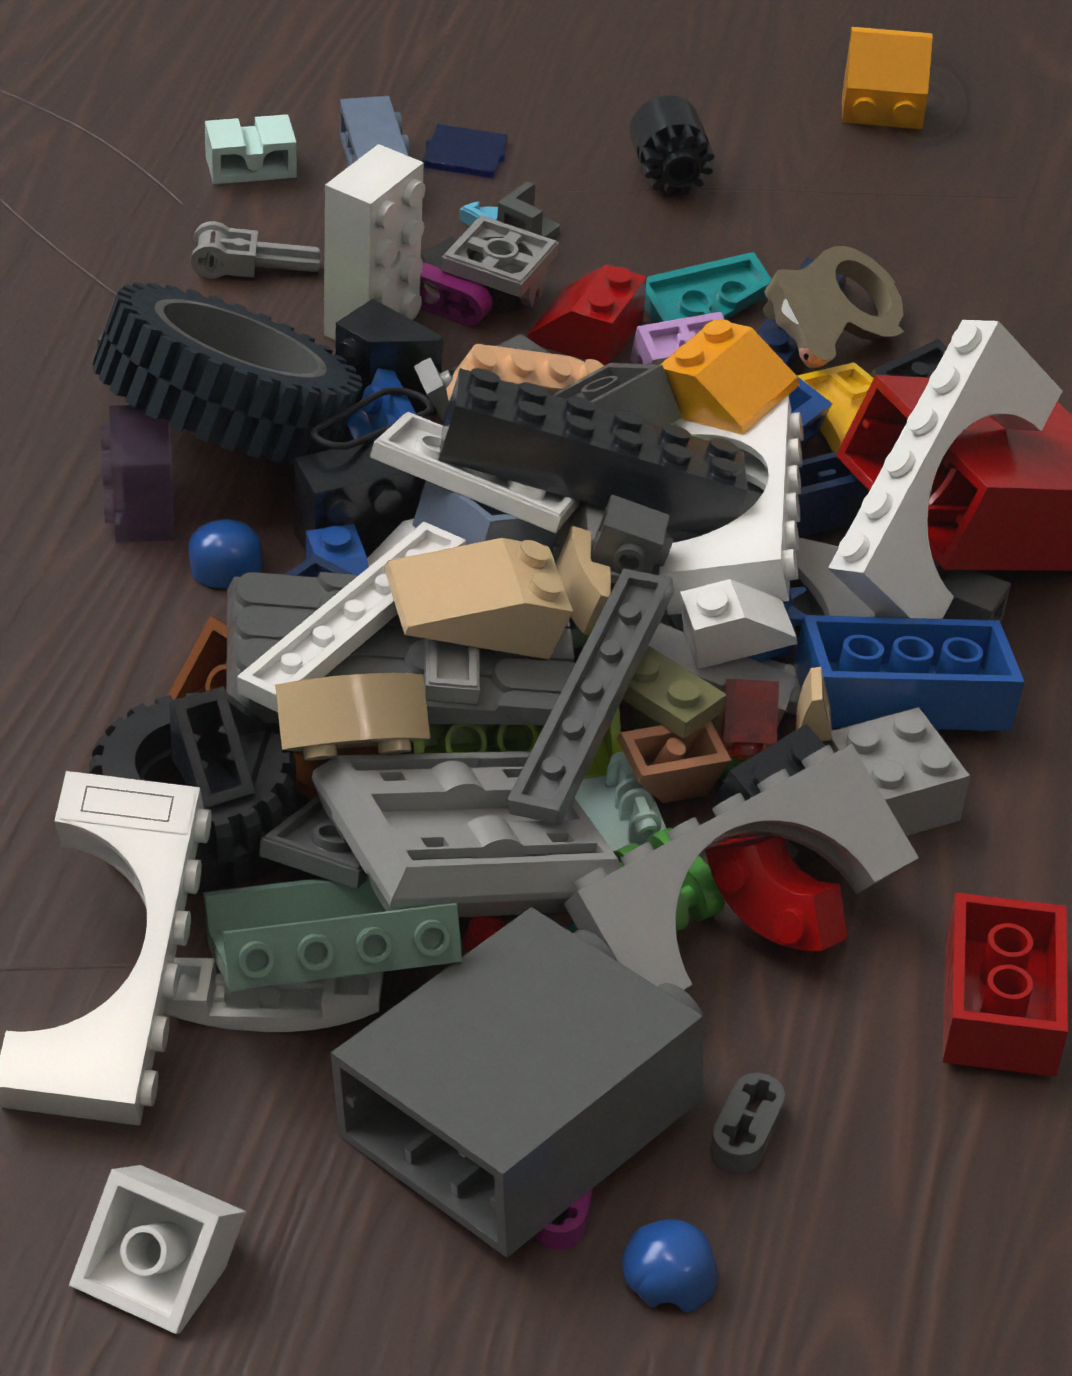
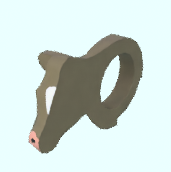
M833 246L826 249L812 263L800 270H777L764 291L768 299L762 309L764 315L771 320H776V324L784 329L796 342L800 358L809 368H822L835 358V344L843 329L861 339L881 340L904 333L899 327L904 314L902 298L894 284L896 282L870 256L851 247ZM836 274L845 275L862 286L873 299L878 316L869 315L853 305L841 291L836 280Z

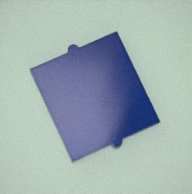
M438 124L432 139L426 141V153L422 160L424 168L494 178L499 163L505 161L504 150L508 142V135Z

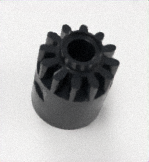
M667 95L649 100L636 111L630 123V137L644 175L649 179L652 189L657 190L663 186L666 196H671L675 188H680L681 193L687 195L689 193L688 186L693 183L697 187H702L704 182L700 173L706 175L713 173L710 161L715 158V155L695 107L684 98Z

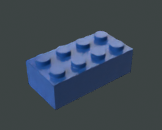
M804 615L793 662L801 689L810 669L822 668L831 707L832 729L852 726L919 707L936 731L940 729L974 730L978 732L990 730L1011 731L1025 683L999 620Z

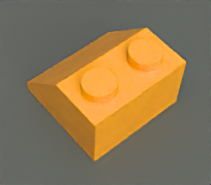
M851 27L842 92V123L923 129L929 89L933 33Z
M714 319L707 323L701 331L684 345L677 348L670 357L660 364L663 365L682 417L680 419L742 435L799 386L796 374L752 327L730 323L728 320Z

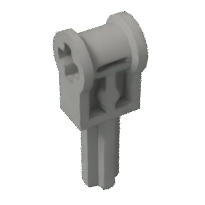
M209 221L201 224L195 231L194 244L196 248L191 256V265L198 275L208 279H216L224 275L254 278L255 267L317 272L320 268L321 250L318 247L257 242L258 231L229 228L223 223ZM212 233H215L214 243H210ZM210 257H214L213 267L209 266Z

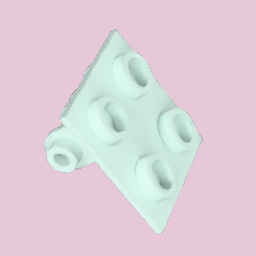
M617 752L609 760L607 775L583 779L575 796L579 805L612 851L631 843L641 846L645 843L648 836L666 829L653 794L637 781L624 752Z

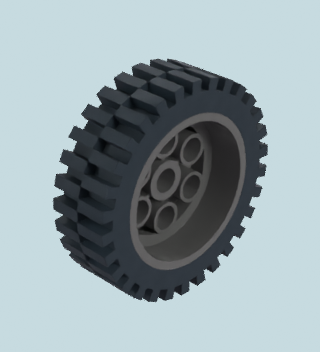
M133 283L132 286L127 284L122 289H119L92 362L94 373L100 375L98 379L103 384L110 385L109 390L116 396L127 397L125 402L134 408L147 409L145 414L153 419H165L170 422L169 427L180 432L184 429L195 433V438L207 442L208 439L220 442V447L231 451H234L235 447L243 449L246 455L259 458L260 454H264L269 460L281 463L285 458L294 464V458L331 450L321 446L312 439L311 429L355 404L362 387L361 376L356 375L357 371L353 366L346 365L347 361L342 356L333 355V350L326 345L315 344V339L311 336L294 332V327L285 323L277 324L271 321L272 317L261 312L258 315L247 311V307L235 303L233 306L225 303L222 298L213 295L207 298L203 297L199 291L187 289L186 292H183L177 286L166 285L163 288L157 283H147V286L142 283ZM350 415L320 431L318 435L326 440L340 443Z

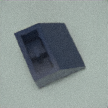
M837 452L802 460V467H799L801 494H798L800 522H796L799 538L852 525L864 498L869 493V490L836 456ZM747 481L749 487L761 489L757 485Z

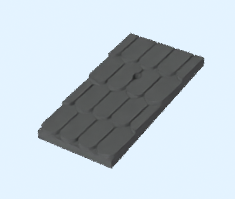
M249 572L241 577H234L227 589L226 692L265 723H279L278 712L237 693V676L359 575L320 572L318 577ZM397 614L324 677L369 673L422 674L424 678L425 638L404 635L399 615ZM568 621L549 660L479 648L480 692L478 704L426 700L429 724L545 725L575 666L573 662L574 652L571 630H569L570 621Z

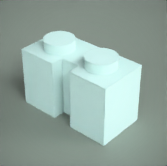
M288 114L255 117V126L241 127L238 118L205 121L206 160L213 185L297 178V146Z

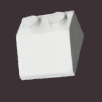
M142 1165L111 1169L69 1286L172 1333H181L225 1270L246 1211Z

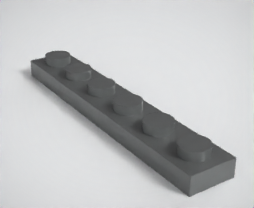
M628 569L622 570L507 799L510 814L559 825L562 824L674 594L671 577Z

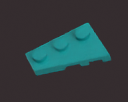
M754 252L647 277L644 308L654 323L721 312L724 319L727 320L766 296L764 291L771 281V277Z

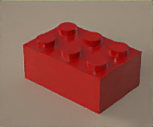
M955 892L945 946L942 1063L1057 1077L1068 1034L1067 906Z

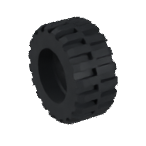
M186 693V697L193 696L199 693ZM171 695L156 698L155 704L146 707L142 703L130 709L126 719L119 717L105 730V735L100 737L92 750V760L89 762L88 774L187 785L171 758L169 702L179 699H172ZM267 723L272 727L254 786L255 793L204 808L211 810L212 817L207 843H198L195 860H201L199 888H201L202 893L217 891L219 885L227 883L230 884L231 888L245 883L249 879L248 874L254 872L256 875H259L272 865V860L259 856L260 840L297 811L296 759L293 757V751L282 750L280 727L276 723Z

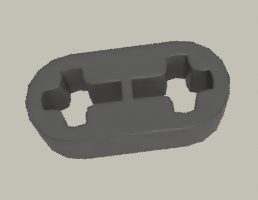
M759 1072L748 1073L740 1077L734 1084L714 1125L710 1153L712 1160L718 1167L727 1172L746 1173L755 1169L762 1161L781 1120L785 1091L783 1085L776 1078ZM756 1098L763 1099L756 1113L748 1110L749 1103H753ZM740 1132L747 1134V1142H743L739 1148L731 1146L735 1143Z

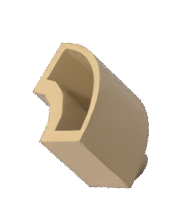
M353 674L275 684L282 750L304 752V760L313 761L337 757V749L353 747H378L379 755L401 754L411 751L410 742L430 739L422 674Z

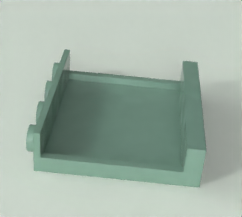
M369 877L358 889L326 878L203 892L208 947L229 991L462 962L456 903L385 911L371 888Z

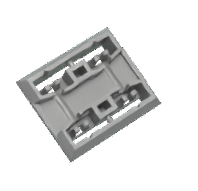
M531 751L337 755V757L330 759L315 769L312 774V780L324 810L341 838L345 839L366 875L368 874L371 888L385 911L456 903L458 918L521 915L530 907L540 913L568 912L564 903L578 891L574 882L600 867H604L607 875L621 868L617 856L575 798L561 825L510 814L507 799Z

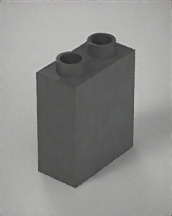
M530 907L464 955L462 962L453 963L331 1052L339 1136L508 1258L589 1190L593 1189L703 1099V1039L707 1031L705 1018L694 999L680 987L670 983H663L658 987L617 962L612 950L596 934L583 929L572 933Z

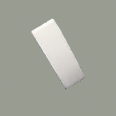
M175 958L174 963L180 964L178 991L175 998H166L164 1008L165 1014L186 1021L224 1029L258 1032H294L328 1028L362 1019L379 1012L384 972L229 991L222 975L216 972L214 958Z

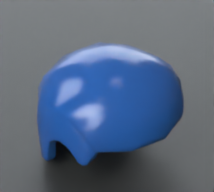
M230 519L211 521L198 528L192 534L188 545L192 577L197 582L212 588L228 589L234 577H241L249 572L262 573L263 551L261 540L258 534L244 522Z
M663 1219L640 1227L633 1232L621 1257L626 1285L633 1292H637L638 1296L653 1309L661 1303H673L685 1313L692 1312L713 1297L719 1281L718 1268L709 1239L693 1225L678 1219Z

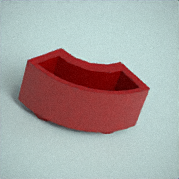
M769 835L736 838L705 849L712 877L724 900L733 912L758 934L782 946L806 951H823L848 938L840 884L820 882L801 871L789 856L783 837Z

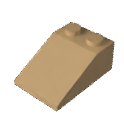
M498 538L388 560L384 568L404 635L549 660L573 613L549 546H544L532 540L522 542Z

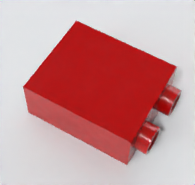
M875 375L836 454L840 461L869 491L930 378ZM1058 401L1042 431L1005 429L997 421L987 416L964 429L950 445L941 460L933 480L927 518L931 554L944 569L1072 571V415Z

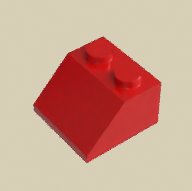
M607 264L564 287L527 334V338L538 346L580 359H594L604 366L612 363L635 332L637 326L643 321L647 276L630 272L623 267H614Z

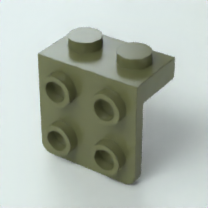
M648 645L622 700L632 705L631 725L634 730L663 725L684 739L711 720L720 737L727 694Z

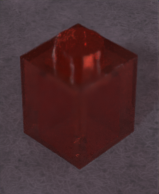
M726 678L721 687V691L727 694L720 739L725 749L731 750L732 758L748 760L777 742L779 681Z

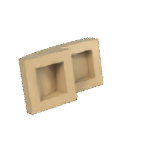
M572 526L556 561V566L573 610L571 618L584 635L590 636L611 594V567L591 561V531Z
M816 667L810 669L799 695L796 711V730L807 724L821 741L832 740L831 707L822 668Z

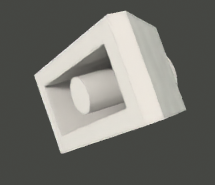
M731 579L680 592L683 631L697 669L797 644V637L782 599Z

